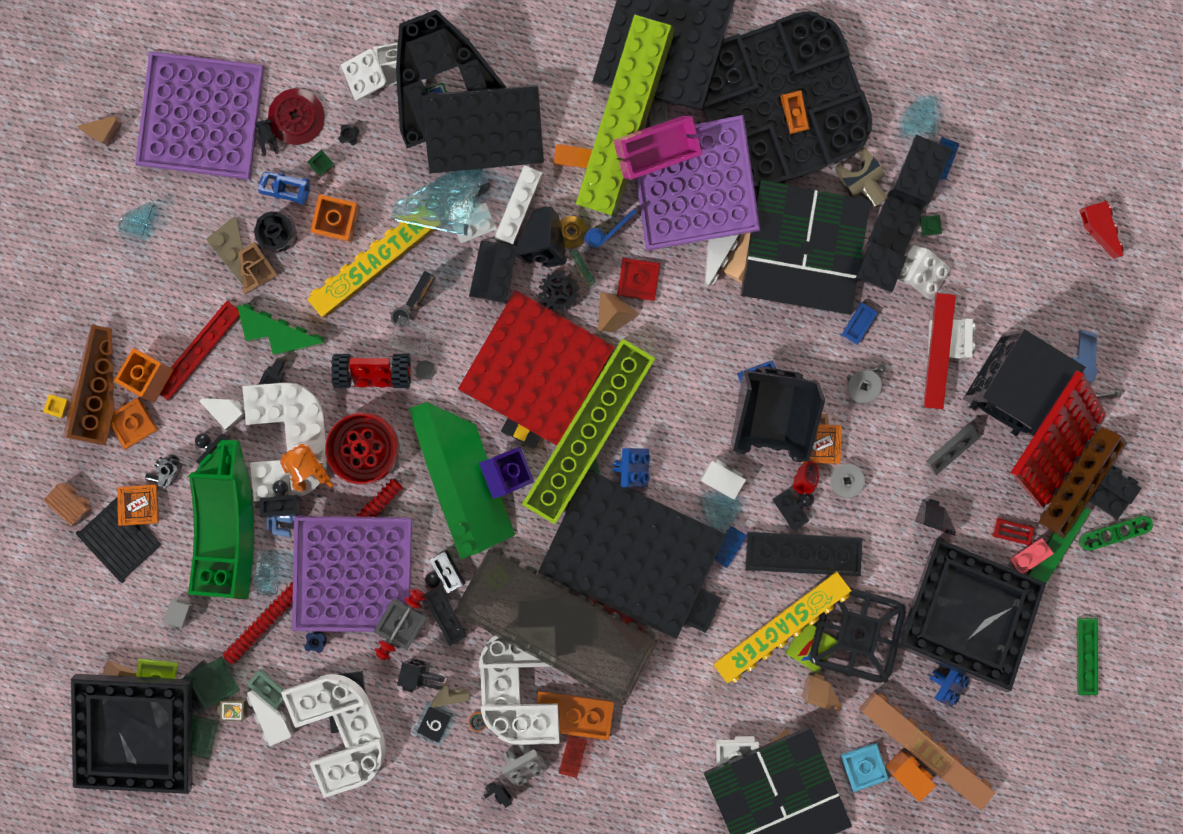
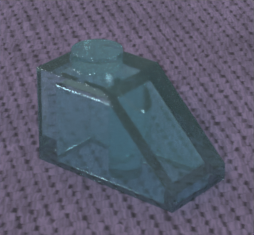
M148 202L125 213L124 217L119 221L118 232L146 241L158 205Z
M278 550L259 551L254 576V584L258 595H277L279 586Z

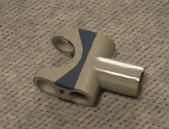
M862 148L858 152L863 160L861 171L851 172L840 163L835 166V171L851 197H855L863 192L865 197L871 201L870 204L875 208L888 198L877 183L879 179L885 176V172L874 156L867 149Z

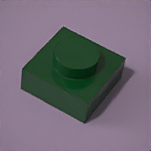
M322 149L307 161L320 177L335 166Z
M940 215L920 217L922 237L942 234Z

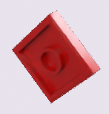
M622 258L617 296L655 301L660 263Z

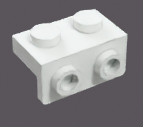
M486 203L475 204L471 209L458 211L454 216H451L452 224L461 243L496 230Z

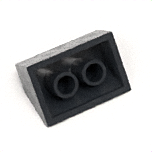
M490 241L480 242L469 297L507 304L517 257L515 255L517 246Z

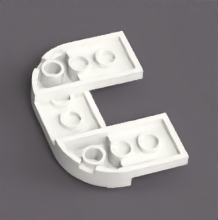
M294 383L242 386L246 425L284 421L287 451L293 450L299 444H306L311 448L318 462L323 463V468L327 471L324 411L317 397L305 387ZM280 460L250 463L254 501H260V498L275 497L276 494L272 490V485L277 480H283L288 485V490L284 496L298 495L300 497L314 490L320 482L314 475H311L305 479L306 490L301 493L300 490L295 491L293 489V482L290 480L292 476L290 473L286 474Z
M516 626L506 628L495 634L485 645L481 653L479 668L481 674L482 717L488 729H491L499 739L505 742L519 745L560 743L558 703L521 704L519 668L551 667L557 665L555 626L519 628Z
M328 674L281 692L295 728L333 716L346 747L345 750L314 759L310 762L323 798L360 787L375 776L385 759V739L366 693L356 682L345 676Z

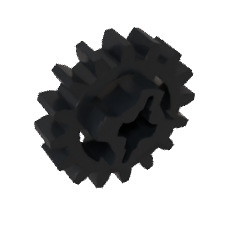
M554 271V276L548 273V280L542 278L544 286H539V289L543 290V292L539 293V296L544 297L541 303L547 302L546 308L549 309L552 306L554 312L557 311V308L564 312V307L570 310V304L576 305L577 303L574 298L580 296L578 293H575V291L580 289L579 286H574L577 280L571 281L572 274L566 277L565 271H562L561 275ZM555 279H563L561 283L551 282ZM569 284L572 288V295L567 293L566 288ZM562 287L564 295L559 294L556 296L554 288L559 289ZM547 288L550 289L552 293L550 299H548L546 295ZM564 299L567 301L563 304H555L558 300Z

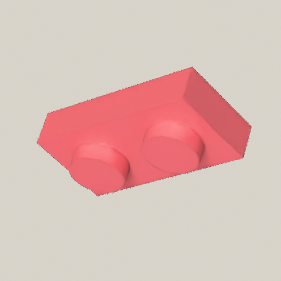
M1043 538L1015 555L1010 561L1018 572L1025 574L1054 553Z

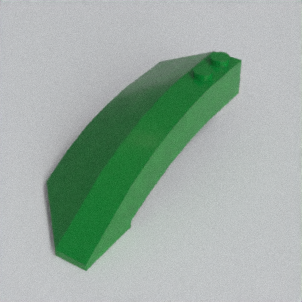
M429 402L410 407L409 411L420 447L460 559L478 554L514 536L515 533L502 497L492 498L479 465L480 462L488 458L476 424L462 419L447 410L438 408Z
M221 440L217 444L218 448L212 454L209 453L200 462V467L195 472H191L187 476L190 479L194 517L193 557L188 594L248 600L254 551V518L250 481L240 441Z

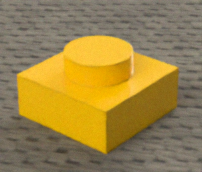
M49 394L43 412L64 418L70 400Z

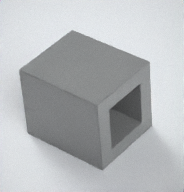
M178 598L172 599L163 622L168 623V626L173 629L187 626L194 604Z

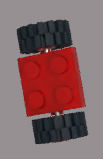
M333 354L331 377L333 388H350L351 378L353 379L354 387L410 388V354H393L392 367H390L389 358H351L350 354Z

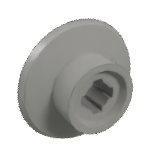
M870 370L857 372L848 383L849 395L858 403L872 402L879 396L882 389L880 377ZM862 383H867L864 389L861 388Z
M842 464L833 471L830 483L833 491L838 496L852 498L863 490L865 477L859 467L853 464ZM850 477V484H844L843 479Z

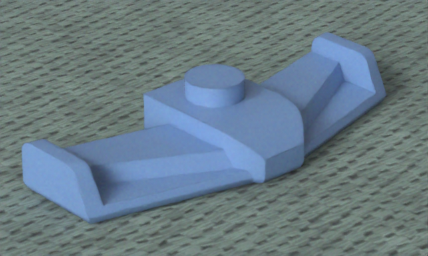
M1079 330L1078 358H1071L1086 367L1083 372L1090 384L1091 381L1095 380L1098 372L1096 367L1097 335Z

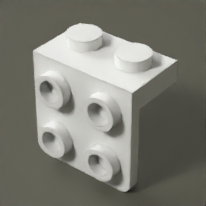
M372 49L341 64L355 101L367 102L371 100V93L387 84L376 53Z
M913 245L908 252L907 259L897 281L911 285L926 298L933 299L949 273L950 267L929 249Z
M973 319L953 320L949 358H972V354L975 353V343H972L976 329ZM932 320L929 321L928 356H929V347H930Z

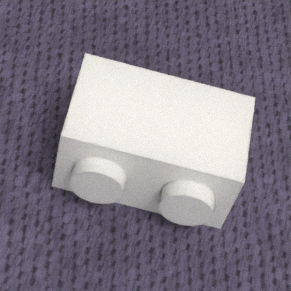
M717 459L715 462L710 461L700 481L735 500L745 482V479L742 478L743 474L735 469L732 472L725 468L726 464Z

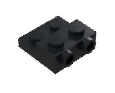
M1112 466L1089 502L1118 520L1127 505L1132 504L1142 488L1138 486L1139 482L1130 476L1128 478L1121 475L1123 473L1122 470Z

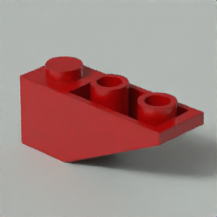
M1108 201L1080 209L1084 228L1113 259L1122 257L1124 248L1118 239V227L1113 222V210L1108 205Z

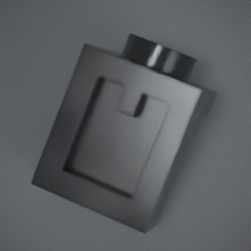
M493 781L485 787L486 791L483 794L485 799L495 793V799L500 805L503 804L507 808L512 804L513 798L501 781L497 783Z

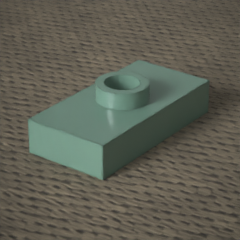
M261 669L246 684L275 710L284 701L281 692L285 689Z

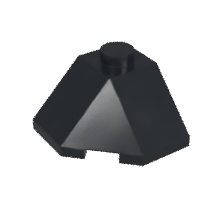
M930 498L928 501L922 500L915 522L955 536L956 531L945 508L939 506L940 502Z

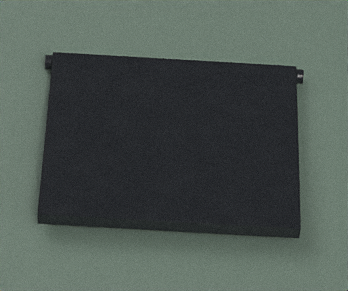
M118 497L80 532H76L81 541L121 583L162 545L144 525L118 526Z

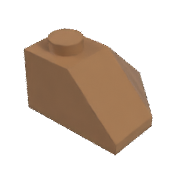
M814 673V675L808 674L802 693L804 700L809 704L830 709L832 705L835 706L834 709L841 710L842 705L830 683L825 679V676L819 673Z

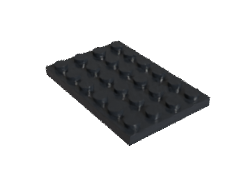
M538 85L421 95L429 174L544 163Z

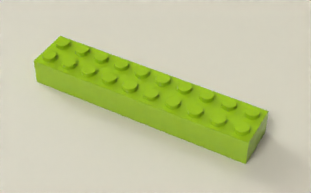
M634 15L578 194L577 205L614 217L617 216L628 179L623 178L619 164L622 158L617 157L613 140L644 129L675 32L671 25Z
M623 338L621 339L522 502L523 506L551 523L556 524L656 358Z

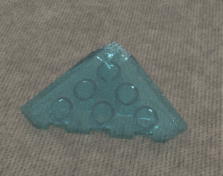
M483 169L447 173L435 179V182L418 188L407 197L396 200L391 220L467 236Z

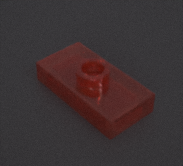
M568 735L559 774L577 778L587 744L586 739Z

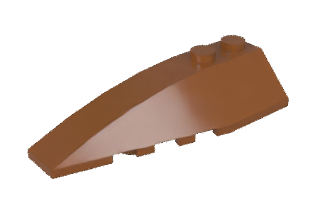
M91 325L62 438L106 446L114 411L111 328Z

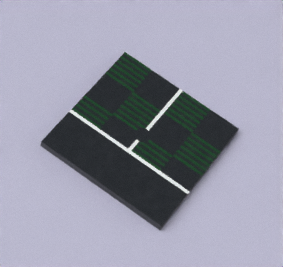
M760 180L756 197L760 231L750 233L740 296L852 315L858 280L855 277L860 268L871 201Z
M810 726L703 772L730 834H836L852 827Z

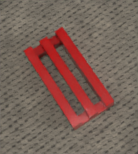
M996 518L994 532L992 533L993 537L1031 545L1035 527ZM1004 523L1028 529L1029 534L1000 527V524ZM1000 530L1020 536H1025L1028 538L1027 541L1005 535H1000L998 533Z

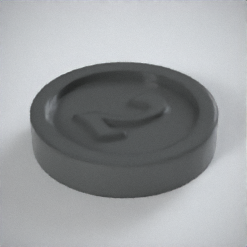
M423 360L417 364L416 373L421 379H430L435 373V366L432 362Z

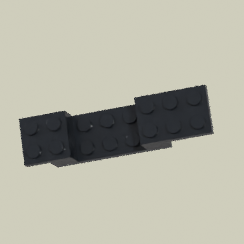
M917 134L915 135L902 168L893 179L887 194L888 198L883 203L864 248L856 279L889 293L893 292L907 259V256H904L924 206L928 205L933 197L952 149Z

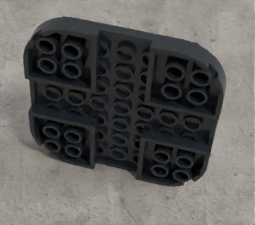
M798 12L748 33L736 34L725 38L703 110L708 122L740 115L744 116L754 189H758L760 180L782 184L846 161L863 148L871 133V110L865 93L859 85L844 36L833 20L818 15L817 12ZM802 91L809 129L790 134L780 95Z

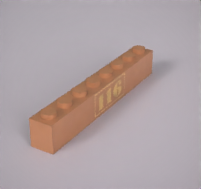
M873 691L859 710L974 806L982 810L995 794L991 789L993 785L985 778L982 780L977 778L976 775L978 773L970 766L965 768L961 764L963 762L962 759L956 754L951 756L947 753L948 748L940 741L936 744L932 740L934 737L926 729L923 731L918 729L917 726L919 724L911 717L906 719L902 715L904 713L903 710L897 705L893 707L887 703L889 699L881 692L877 695Z

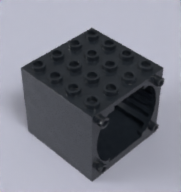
M1025 329L1004 333L999 338L963 399L970 403L969 408L973 411H976L978 408L1011 428L1012 431L1010 433L1018 437V434L1032 435L1034 437L1075 372L1079 371L1085 374L1083 371L1086 367Z

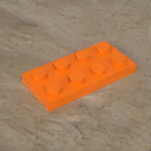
M538 690L536 704L558 703L560 734L609 740L614 701Z

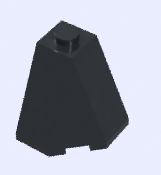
M551 206L535 209L530 216L515 250V255L523 263L531 264L534 261L542 263L541 266L547 268L566 264L559 215Z

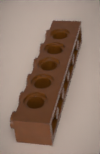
M1101 426L1099 431L1094 434L1089 446L1084 449L1082 457L1074 465L1068 478L1063 481L1058 493L1053 496L1047 510L1041 514L1038 522L1041 526L1063 539L1066 537L1126 446L1127 442L1121 435ZM1063 511V513L1057 517L1058 513Z

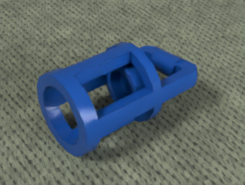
M272 172L263 173L258 183L259 194L272 196L278 200L295 201L301 205H305L307 202L310 179L286 176L281 172L279 174ZM269 178L275 179L272 182L273 190L265 189ZM286 184L299 186L298 194L285 191Z

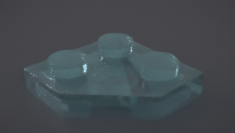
M937 95L917 97L899 117L900 137H913L916 134L919 136L939 134Z

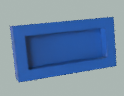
M861 302L841 333V336L858 345L878 312Z

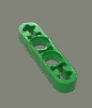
M1146 516L1134 517L1082 534L1079 537V545L1082 549L1088 551L1102 548L1150 532L1153 528V522ZM1141 520L1147 522V525L1144 526L1145 529L1141 527L1134 528L1133 526L1141 524ZM1123 525H1127L1129 528V533L1125 536L1120 533V528ZM1104 531L1110 532V540L1104 541L1102 539ZM1087 537L1089 539H1098V541L1091 542L1090 547L1084 544L1087 541Z

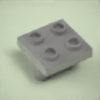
M531 744L519 745L523 756L516 758L512 749L507 751L509 755L506 752L502 754L506 765L501 767V771L514 786L525 784L528 779L540 776L549 768L546 761L533 749Z

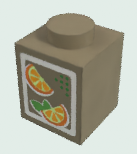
M224 698L221 700L217 707L220 721H244L247 718V698Z

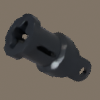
M262 120L255 123L260 136L259 144L263 156L266 155L265 144H272L275 154H278L276 136H273L271 128L272 120Z

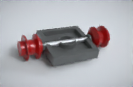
M419 589L409 590L410 597L404 598L407 605L393 597L373 631L386 639L379 641L380 648L374 649L378 658L384 661L391 659L390 652L396 651L393 643L408 650L427 618L426 615L414 609L421 608L420 601L426 600L424 593Z

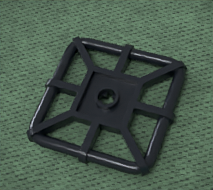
M850 588L852 590L849 592L850 596L863 599L860 614L848 611L844 602L841 603L840 600L837 601L843 612L840 626L825 622L827 614L821 613L819 620L815 622L817 626L809 660L812 664L814 663L821 668L843 673L847 677L854 676L872 682L886 683L889 681L888 678H890L898 649L897 644L906 617V606L897 600L872 594L868 590L864 592ZM870 601L894 607L892 611L878 619L866 616ZM898 614L892 640L878 637L881 624ZM824 627L838 630L836 643L818 654ZM860 628V632L863 633V636H859V638L856 639L854 631H857V629ZM877 641L890 645L884 671L874 655ZM839 648L851 651L847 666L821 660ZM857 653L869 657L878 675L853 668Z

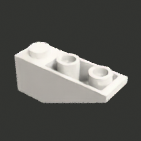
M738 235L708 240L704 285L707 287L710 283L714 284L719 274L716 272L720 266L724 268L729 258L726 255L729 250L734 251L739 242L736 240Z
M253 690L247 693L248 704L250 707H253L256 713L254 714L255 720L258 725H261L263 739L265 742H268L269 746L286 740L295 734L287 715L277 708L275 710Z

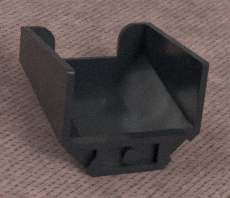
M760 366L754 372L744 371L731 439L732 450L739 454H746L751 451V445L757 448L768 447L776 451L787 450L789 456L795 462H809L825 404V397L820 383L815 380L803 379V374L788 370Z

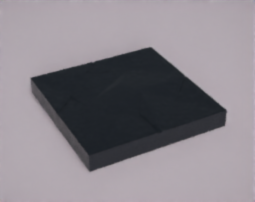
M937 538L931 547L897 647L1006 693L1010 692L1013 688L1046 583Z
M75 674L71 678L73 788L189 794L192 789V679Z

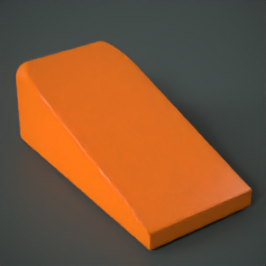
M802 91L780 95L790 134L808 130L809 125Z
M556 144L554 165L587 169L592 149Z

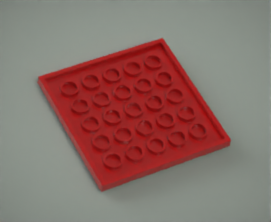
M514 290L458 390L557 446L615 346Z
M1079 371L1075 372L1010 472L1034 502L1042 508L1052 501L1056 488L1061 487L1064 476L1072 470L1077 456H1081L1085 449L1084 445L1093 438L1095 428L1104 421L1106 412L1087 378Z

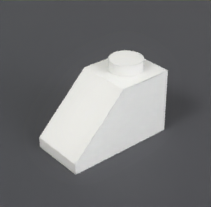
M202 398L199 401L224 429H231L245 416L244 406L238 400Z

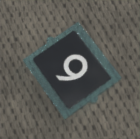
M427 702L413 730V734L424 738L426 742L430 741L441 746L455 715L444 711L442 707L432 708L431 704Z

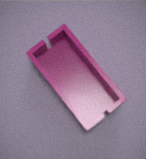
M681 116L614 139L617 157L622 158L619 164L623 178L634 179L702 155L698 137L686 136V134H697L693 117Z

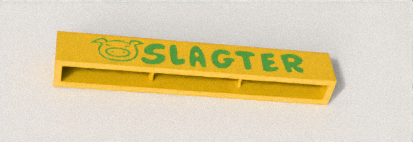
M428 203L418 205L414 209L415 213L410 217L407 215L399 221V226L395 229L392 227L384 233V238L380 241L377 239L369 245V250L365 253L363 251L354 257L355 261L350 265L348 263L340 268L338 275L335 277L333 275L325 280L323 287L320 289L316 288L309 294L310 297L307 300L322 318L330 315L443 224V221Z
M836 571L714 662L713 665L727 683L730 681L735 683L742 677L741 673L746 669L748 672L757 666L756 662L761 658L766 660L773 654L772 650L778 646L780 649L785 646L790 636H798L804 631L803 627L809 623L811 626L819 620L818 616L821 613L827 614L835 608L833 604L840 600L842 603L849 598V592L852 590Z

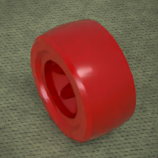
M357 412L340 419L331 428L325 443V454L332 471L344 481L356 485H369L384 479L395 467L400 453V444L394 428L382 417L369 412ZM365 432H371L372 436L370 439L365 438ZM353 433L357 435V439L355 441H352L350 439V436ZM360 443L362 446H365L366 448L365 451H362L363 454H360V452L357 451V447H359L358 445ZM375 443L380 444L378 451H375L373 448ZM347 446L351 448L350 454L346 453ZM368 457H374L375 462L369 464L367 461ZM355 458L360 459L358 466L353 463Z

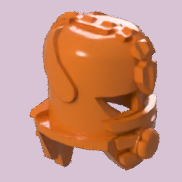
M299 444L293 450H289L286 454L282 455L280 459L281 467L286 474L290 473L292 476L290 480L293 482L292 487L295 491L300 490L301 493L305 491V479L311 475H314L321 484L326 483L330 488L334 486L326 474L327 471L323 468V463L318 462L308 445Z

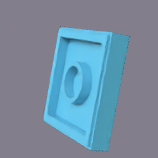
M876 742L840 755L853 792L890 780Z

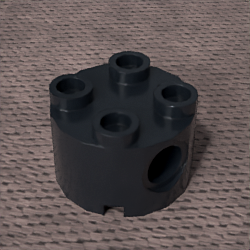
M267 212L256 221L257 223L254 227L256 240L261 246L272 252L280 253L287 251L297 240L295 224L282 213Z

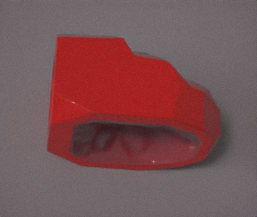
M805 462L798 468L793 481V489L798 493L809 494L815 491L819 481V468L815 462Z

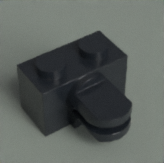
M411 658L402 662L397 686H401L402 690L408 692L424 687L442 690L443 684L439 682H444L445 677L430 673V662Z

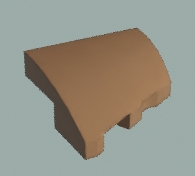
M256 242L238 252L244 294L259 288L278 276Z

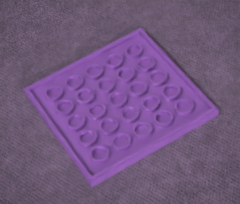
M149 51L135 165L250 180L257 131L255 123L258 122L264 65Z
M743 115L695 124L697 134H686V136L698 137L702 155L636 178L647 251L760 231Z
M295 515L292 631L373 632L393 597L407 605L404 598L410 597L412 518Z

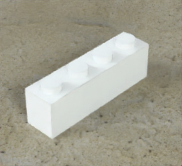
M524 165L495 235L496 240L509 245H515L543 177L542 172Z

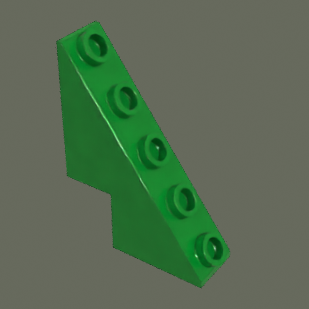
M244 303L243 306H237L245 341L253 342L269 338L273 355L277 356L326 344L324 337L315 333L313 336L306 334V329L296 326L294 329L289 326L290 322L281 318L278 321L271 319L272 314L261 310V313L253 311L255 307Z

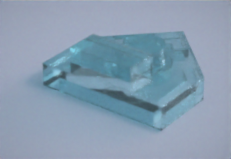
M721 492L701 496L708 526L719 531L729 529L743 505Z

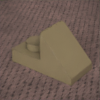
M447 678L443 684V689L438 691L431 706L434 708L470 701V689L465 690L464 687H460L451 692Z

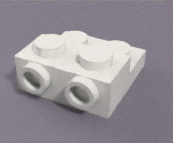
M754 736L735 737V740H716V766L758 749L759 743L755 742Z

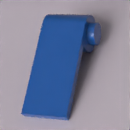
M635 209L629 211L607 234L597 228L586 231L584 234L585 244L591 248L600 247L637 211Z

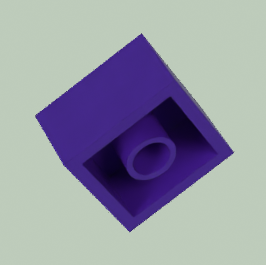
M521 446L479 463L493 499L534 483Z

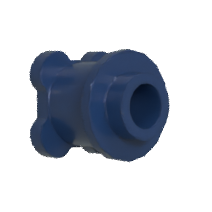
M320 631L308 633L304 649L307 652L312 650L321 653L327 642L325 634ZM315 638L318 639L319 644L314 642Z

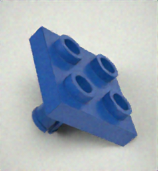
M622 448V461L615 460L613 466H620L618 468L613 467V471L615 473L621 472V487H648L650 479V449Z
M935 669L932 673L939 678L930 675V680L939 684L941 688L934 699L950 707L956 705L960 700L962 689L968 686L970 678L953 670H950L948 676Z

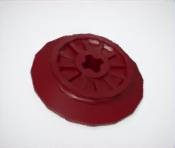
M293 88L284 90L274 98L269 106L268 120H272V132L286 144L301 145L309 143L319 135L324 126L325 113L323 105L316 95L305 89ZM298 111L297 113L300 117L293 120L291 114H295Z

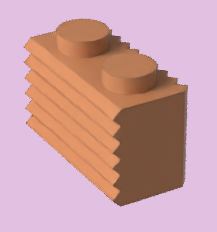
M59 483L43 501L71 527L76 526L92 508L89 506L90 503L83 496L79 497L75 493L76 489L71 484Z

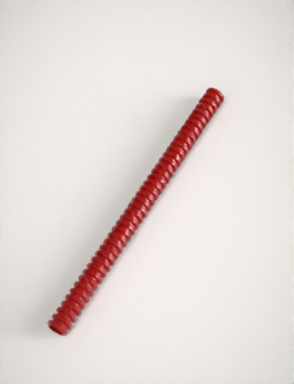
M391 478L390 482L385 484L386 487H382V491H378V495H374L373 500H369V504H366L365 508L360 510L361 513H357L356 516L378 517V513H382V509H386V505L395 499L394 496H398L399 491H403L402 485ZM290 582V586H286V590H283L281 595H278L277 599L273 600V604L270 603L268 605L269 608H265V612H261L256 621H253L252 625L248 626V630L245 629L243 631L244 634H240V638H236L235 642L231 643V647H228L227 651L223 652V657L229 663L236 664L237 660H240L241 656L245 655V651H249V647H252L253 643H256L258 638H261L262 634H265L266 630L270 629V625L273 626L274 621H278V617H281L283 612L287 611L286 608L291 607V603L293 604V582Z

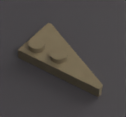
M234 216L206 240L243 285L238 252L244 248L238 226L239 222Z

